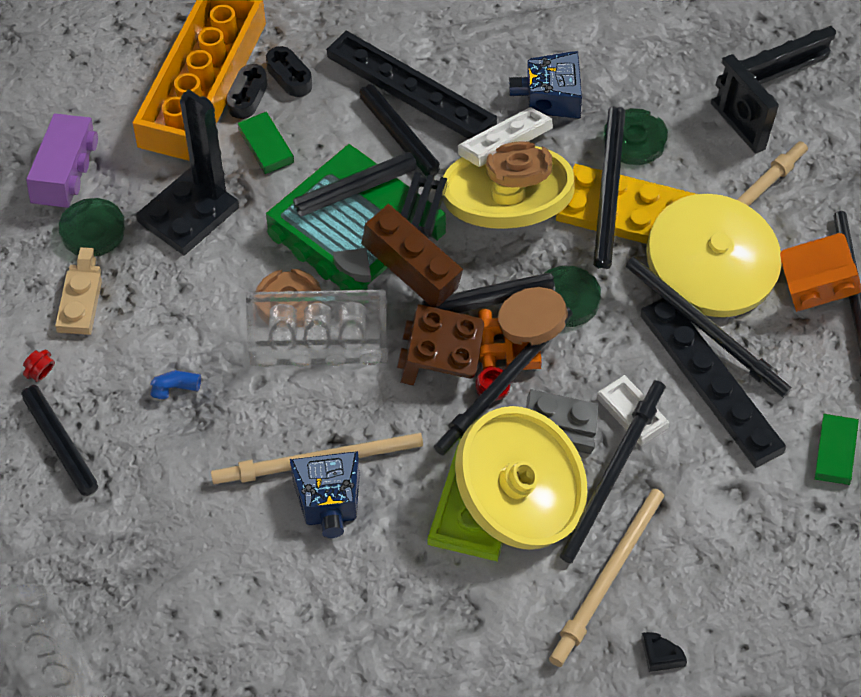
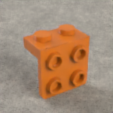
M837 233L790 247L780 252L782 266L796 312L861 293V283L857 268L853 262L844 234Z

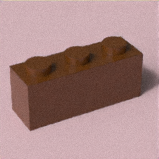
M387 204L365 223L361 244L431 307L437 308L458 289L463 269L390 204Z

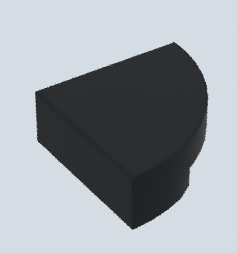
M653 632L642 633L641 640L649 672L686 666L687 658L681 647L661 637V634Z

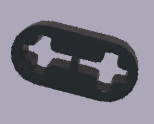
M277 46L267 52V70L290 96L302 97L311 92L312 74L291 49Z
M249 64L242 67L238 72L227 94L228 111L232 117L245 119L255 113L268 85L267 74L262 66Z

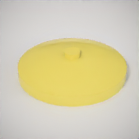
M548 150L552 155V173L547 179L535 185L511 188L493 182L487 174L486 164L478 167L461 157L444 173L443 177L447 178V188L443 202L449 212L455 217L472 225L496 229L525 227L555 216L570 203L575 190L574 172L570 164L562 156Z
M695 194L671 203L655 220L647 240L646 255L649 269L705 316L733 317L753 310L769 296L781 271L780 246L775 233L766 220L746 204L723 195Z
M509 406L497 408L486 413L472 423L463 434L456 453V481L466 508L483 530L506 545L519 549L533 550L548 547L560 541L575 529L587 502V479L577 449L558 425L546 416L531 409Z

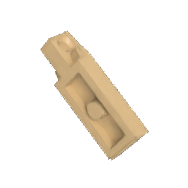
M80 247L77 265L69 266L55 324L57 333L91 335L102 284L100 266H95L94 248Z

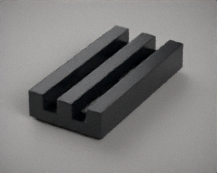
M415 172L401 215L409 221L419 188L424 187L412 225L425 236L431 237L447 188V178L441 177L440 181L434 180V175L428 174L427 178H423L422 173ZM431 189H436L425 227H421L419 225Z

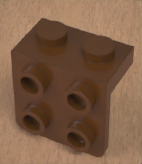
M418 304L413 321L406 320L402 340L408 341L407 349L401 348L397 362V368L403 369L400 383L414 386L419 368L467 379L473 378L477 371L484 321L478 317Z

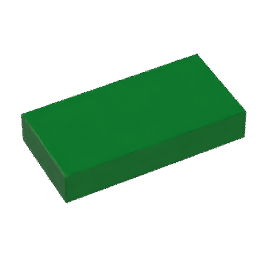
M267 111L237 123L240 134L264 174L294 163V155Z
M823 414L814 480L844 485L851 484L859 419Z

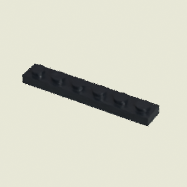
M347 30L326 49L327 58L467 139L497 125L496 115Z
M663 298L641 308L640 317L754 468L784 454L786 450L785 443L691 321Z

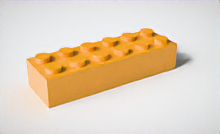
M196 0L133 121L137 148L190 161L180 98L184 92L190 89L198 96H204L209 99L215 108L214 113L217 124L227 104V94L240 69L246 66L266 25L263 0Z

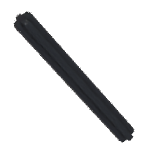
M612 106L608 109L593 262L597 269H609L612 266L626 113L623 107L617 108Z

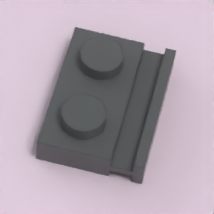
M530 389L526 408L546 416L558 425L572 441L577 451L592 453L595 448L594 438L597 428L599 404Z

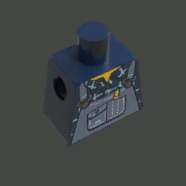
M578 51L530 58L527 62V77H509V96H528L529 107L547 116L581 118L582 91Z
M358 451L290 459L293 485L306 524H321L322 535L326 538H337L343 535V522L352 521L357 518L360 482Z

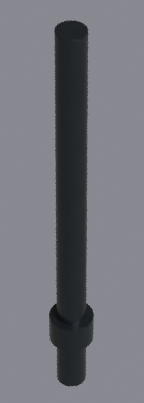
M633 257L626 265L628 270L749 369L751 377L759 383L763 381L782 398L788 395L792 387L772 371L773 367L763 358L758 360L637 258Z
M568 307V318H566L565 323L573 316V312ZM549 341L538 345H531L529 342L463 414H458L449 423V430L434 445L435 451L444 456L462 438L468 427L486 411Z
M654 380L643 401H639L632 412L633 420L560 554V558L563 561L573 563L645 426L650 425L657 413L655 407L666 388L662 382Z

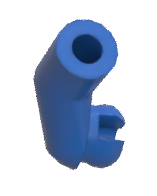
M174 370L156 376L150 383L152 385L150 395L152 398L167 399L169 397V388L199 391L201 374Z

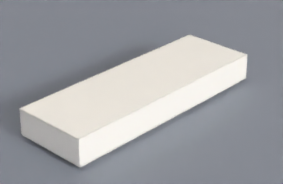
M529 107L459 144L458 155L481 167L486 164L488 155L490 153L492 155L495 154L496 148L512 142H528L552 129V118Z

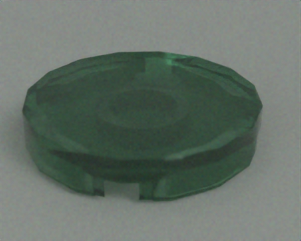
M626 109L621 162L628 165H643L655 161L662 156L667 147L668 129L664 121L659 117L655 118L651 115L650 111L644 109ZM606 123V125L604 126V139H603V144H604V146H605V137H606V127H607V123Z
M100 198L80 200L69 206L59 220L61 241L66 249L75 255L79 254L80 247L94 248V257L102 256L113 251L122 242L124 237V215L119 207L109 200Z
M558 266L545 272L552 273L555 282V292L562 296L566 306L573 312V316L565 323L566 327H576L587 323L597 314L601 303V287L592 274L576 266Z

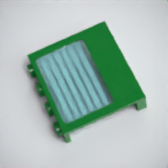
M348 144L266 212L267 233L275 243H282L290 249L299 261H306L314 267L323 279L331 280L339 286L348 298H355L365 305L369 302L368 285L384 272L387 267L367 250L371 282H357L353 277L340 272L336 268L333 261V252L365 248L361 244L365 223L387 204H390L401 214L410 187L398 178H395L302 217L296 213L293 206V199L377 165L376 162L351 144ZM419 193L409 218L411 224L421 197ZM429 200L419 225L421 227H425L432 203ZM441 209L439 210L431 235L437 241L446 234V213Z

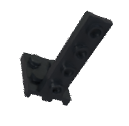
M832 26L814 30L808 35L795 40H789L770 50H763L759 54L744 60H738L734 54L722 58L721 63L725 68L723 74L717 77L715 86L719 90L717 97L711 99V105L755 154L766 150L779 107L774 96L769 94L761 84L829 57L831 51L829 48L830 43L836 35V30Z
M190 89L182 94L180 105L191 167L136 213L138 223L183 256L239 209L238 199L226 191L225 173L221 159L222 153L219 146L218 129L214 113L215 108L209 99L204 96H198Z

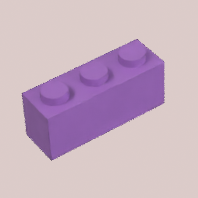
M53 114L26 179L30 203L69 208L73 196L78 195L80 191L82 173L88 171L90 153L97 148L98 133L93 131L92 118Z

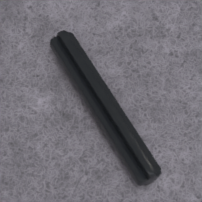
M372 84L362 87L359 90L360 99L405 152L412 153L416 160V165L425 176L437 174L440 170L439 161Z
M411 152L391 158L294 198V209L301 217L414 171L417 168L416 160Z
M545 273L453 293L437 308L456 313L502 304L514 293L527 288L542 287L555 291V282L552 273ZM422 301L421 305L431 307L426 301Z
M37 385L24 388L21 392L23 401L80 494L89 496L91 493L98 490L97 480Z

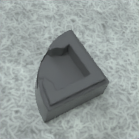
M366 248L333 252L334 264L340 272L353 277L357 282H371Z

